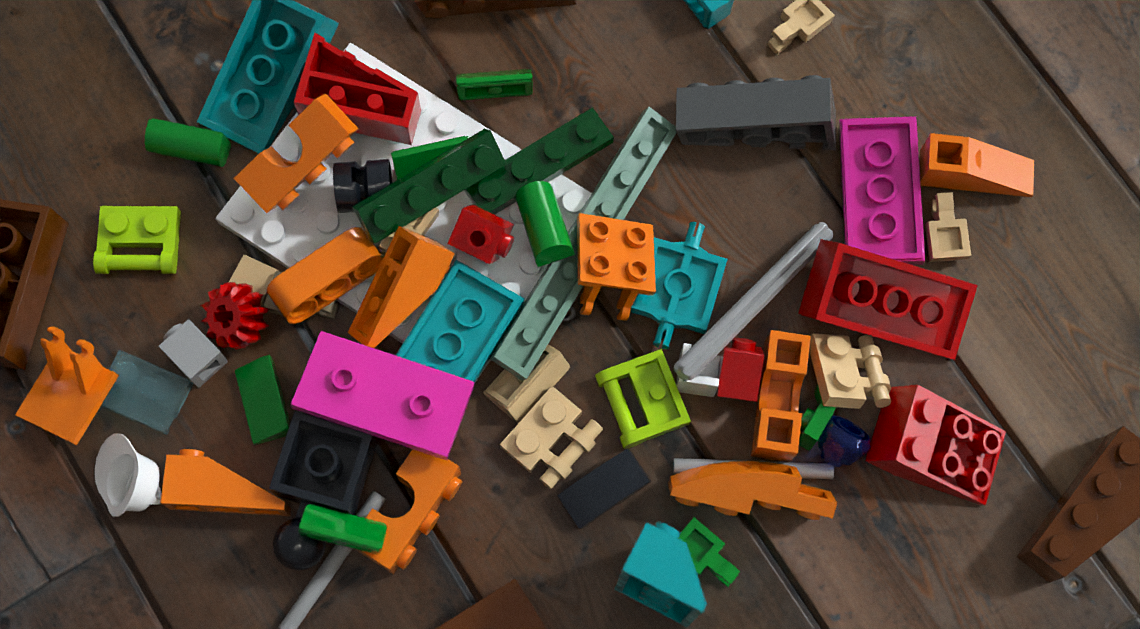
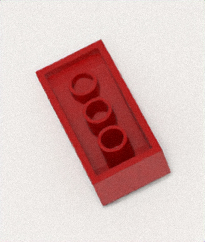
M820 239L798 314L955 360L978 285L839 242Z

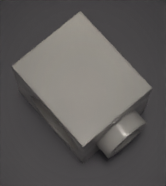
M189 319L184 324L173 326L165 334L164 341L159 345L163 352L198 388L228 362L215 345Z

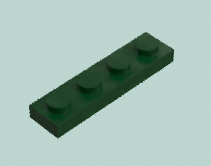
M592 107L505 159L507 165L464 191L473 205L495 215L516 202V192L522 186L535 181L550 182L611 145L614 137Z
M484 128L352 208L369 240L376 244L396 232L398 226H406L507 164L491 130Z

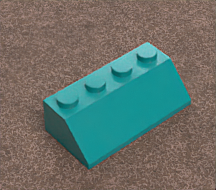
M646 522L622 569L614 590L687 628L703 613L707 605L687 543L678 539L680 532L669 525L657 522L653 526Z

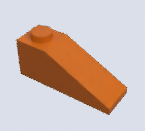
M398 226L348 333L362 345L375 348L438 289L443 277L449 270L455 253L434 239Z
M181 449L179 455H166L161 504L170 510L290 516L291 508L286 502L209 457H204L205 452Z

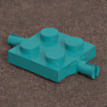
M697 222L689 223L684 242H669L654 237L656 293L653 296L638 294L630 312L652 318L659 323L653 345L658 348L662 336L665 334L662 349H669L674 328H685L705 334L728 259L709 254L699 247L705 230V226L699 223L695 237H693Z

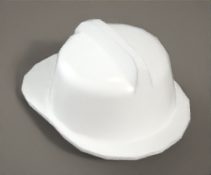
M123 434L109 436L100 447L96 458L95 483L110 514L114 517H119L125 511L140 512L148 508L150 504H161L162 493L159 487L160 473L157 464L137 453L129 439Z

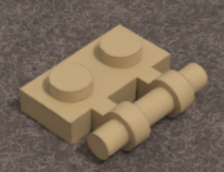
M818 333L811 335L809 352L823 406L860 409L867 400L866 397H873L875 405L879 408L891 404L889 396L891 385L888 376L882 372L880 364L883 358L880 348L874 345L872 336H861L857 340L859 349H854L851 346L849 336ZM858 368H865L867 377H860Z
M551 386L501 442L500 448L529 473L541 461L548 469L539 480L546 487L552 489L560 479L565 480L572 472L571 466L583 452L589 453L595 446L594 440L602 432L603 428L593 419L582 430L576 427L574 423L582 415V410ZM565 435L572 442L558 457L550 450Z

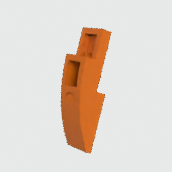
M730 461L708 464L670 476L668 482L670 495L675 496V500L688 506H698L699 503L712 505L716 511L729 516H737L738 512L750 515L754 500H758L757 503L760 506L771 510H781L782 506L797 510L796 513L800 516L813 520H819L820 516L833 519L837 506L831 491L801 484L802 477L797 467L771 462Z

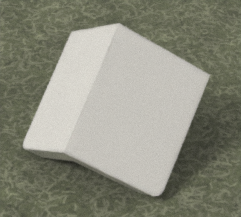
M683 343L679 359L691 348L692 344ZM717 355L692 380L683 381L677 374L676 385L679 392L714 397L719 387V379L717 377L720 356Z

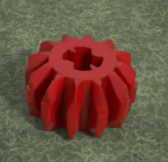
M226 282L220 285V288L208 292L210 301L201 305L207 312V317L200 321L209 325L206 337L216 339L217 346L234 349H244L250 343H256L258 340H261L259 330H264L269 326L263 320V314L270 310L260 305L263 294L253 292L252 285L247 283L236 284L235 282Z

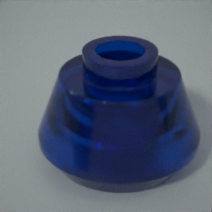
M831 416L818 439V448L822 451L821 457L835 467H841L843 464L852 465L871 449L869 435L855 423L839 416Z

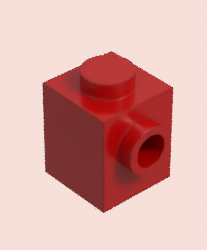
M472 204L462 208L447 244L491 264L499 260L500 257L505 258L509 253L515 238L510 235L514 224Z
M733 338L732 343H728L722 349L717 377L719 379L717 396L757 402L764 353L762 347L756 346V341L745 338Z

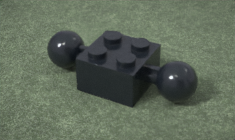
M298 411L294 412L269 486L270 491L276 497L300 503L296 517L284 522L277 529L273 538L274 554L283 566L291 570H306L316 565L324 555L326 549L325 541L301 536L299 533L300 522L308 504L355 515L378 444L375 436Z

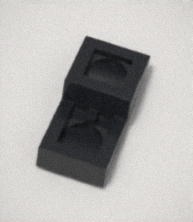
M626 449L582 477L557 496L578 528L582 529L615 505L623 503L648 485L651 480L630 449Z

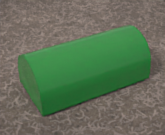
M154 118L148 120L145 132V149L147 152L223 167L226 164L232 145L222 132Z
M535 181L522 186L516 192L515 199L537 267L575 255L552 185L545 181Z

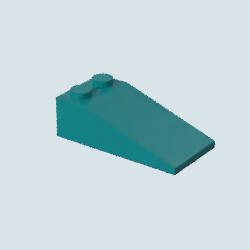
M252 0L197 122L213 131L222 132L227 138L257 153L269 148L294 107V99L314 33L324 37L326 42L330 44L339 23L293 0Z

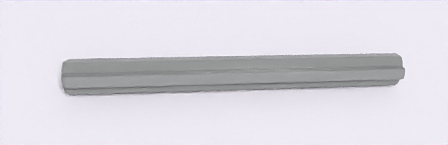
M820 222L815 224L675 363L674 371L679 375L680 379L683 381L694 379L816 255L820 239L830 241L833 238V231L828 228L826 223Z

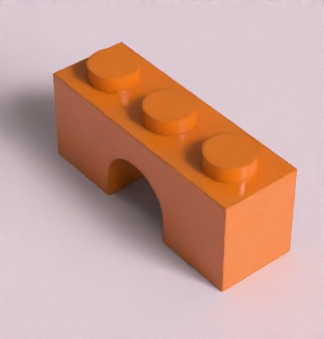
M327 94L317 97L288 125L298 135L302 143V155L298 161L286 160L271 146L260 152L234 177V180L266 213L277 206L282 211L299 197L300 194L295 189L305 180L309 185L312 184L327 170L322 164L332 154L339 158L355 143L350 137L359 128Z
M771 330L764 342V361L758 392L751 457L791 462L798 454L802 413H799V399L802 383L807 374L811 338L809 335Z
M412 449L396 473L398 480L414 491L415 500L412 508L407 514L398 518L386 517L372 508L366 518L387 525L382 550L378 555L360 550L357 551L392 574L395 573L398 567L404 570L417 551L413 545L420 534L428 535L438 521L440 515L436 513V510L444 498L451 501L462 484V480L459 479L461 475L460 467L449 459L444 460Z

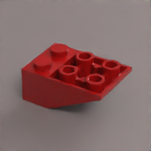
M920 385L891 387L889 392L891 404L880 410L865 461L897 477L979 505H986L1006 431Z

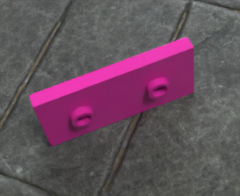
M916 116L840 119L839 136L844 244L910 265H924L925 251Z
M320 331L291 402L292 409L447 460L475 382Z

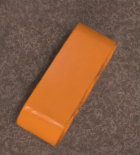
M361 227L350 228L275 277L267 287V294L287 322L297 324L308 319L374 275L384 256L374 243L369 240Z

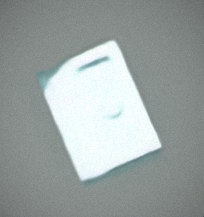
M119 350L109 370L117 373L119 376L101 407L168 435L169 427L173 420L177 418L193 383L189 379Z

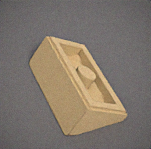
M548 344L526 380L521 381L504 369L483 394L510 418L519 423L551 386L554 387L569 370L570 365L560 351Z

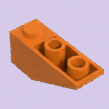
M930 133L920 149L919 168L921 186L1023 197L1033 196L1034 160L970 137Z

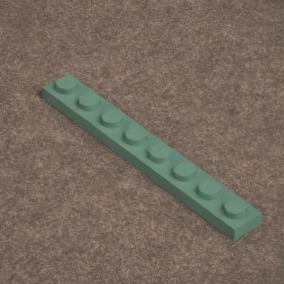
M650 107L643 110L580 213L624 220L676 135V126ZM577 218L568 231L575 255L547 265L490 357L492 361L521 381L528 378L583 285H578Z

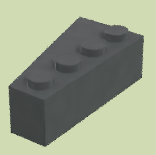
M808 75L801 78V80L785 81L781 78H768L758 83L732 80L726 82L725 85L709 86L705 83H692L687 87L676 88V132L682 145L732 146L734 140H742L744 144L751 147L766 148L767 144L772 141H782L789 143L790 149H804L805 142L823 143V150H836V108L831 79L818 75Z

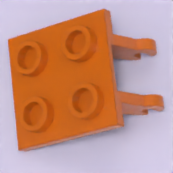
M579 213L577 216L578 285L584 286L580 298V303L583 304L580 314L588 316L591 314L594 301L602 286L622 289L617 303V309H621L617 315V320L627 321L631 307L638 294L653 296L656 293L653 225Z
M52 326L47 328V331L53 335V339L49 341L41 338L40 340L47 364L15 415L77 446L119 375L101 365L93 354L94 346L92 343L83 339L78 340L76 344L82 348V352L77 354L65 343L63 330Z

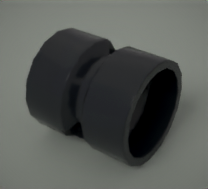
M389 159L367 160L363 167H360L356 161L333 163V185L338 213L354 212L353 206L393 183Z

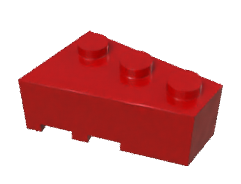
M314 33L294 99L298 115L317 97L327 94L359 128L355 133L412 145L421 114L418 92L377 68L375 70L357 60L355 55L346 50L344 52L327 43L324 37Z

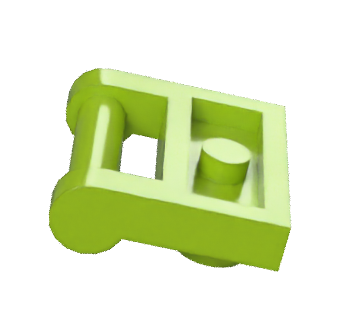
M100 206L97 249L93 258L95 273L109 274L110 270H161L162 274H175L177 270L181 216L178 206ZM113 248H163L161 255H112Z
M662 349L607 368L595 375L599 387H604L622 435L619 439L623 449L637 446L649 439L690 425V417ZM626 377H629L647 425L636 428L618 382Z

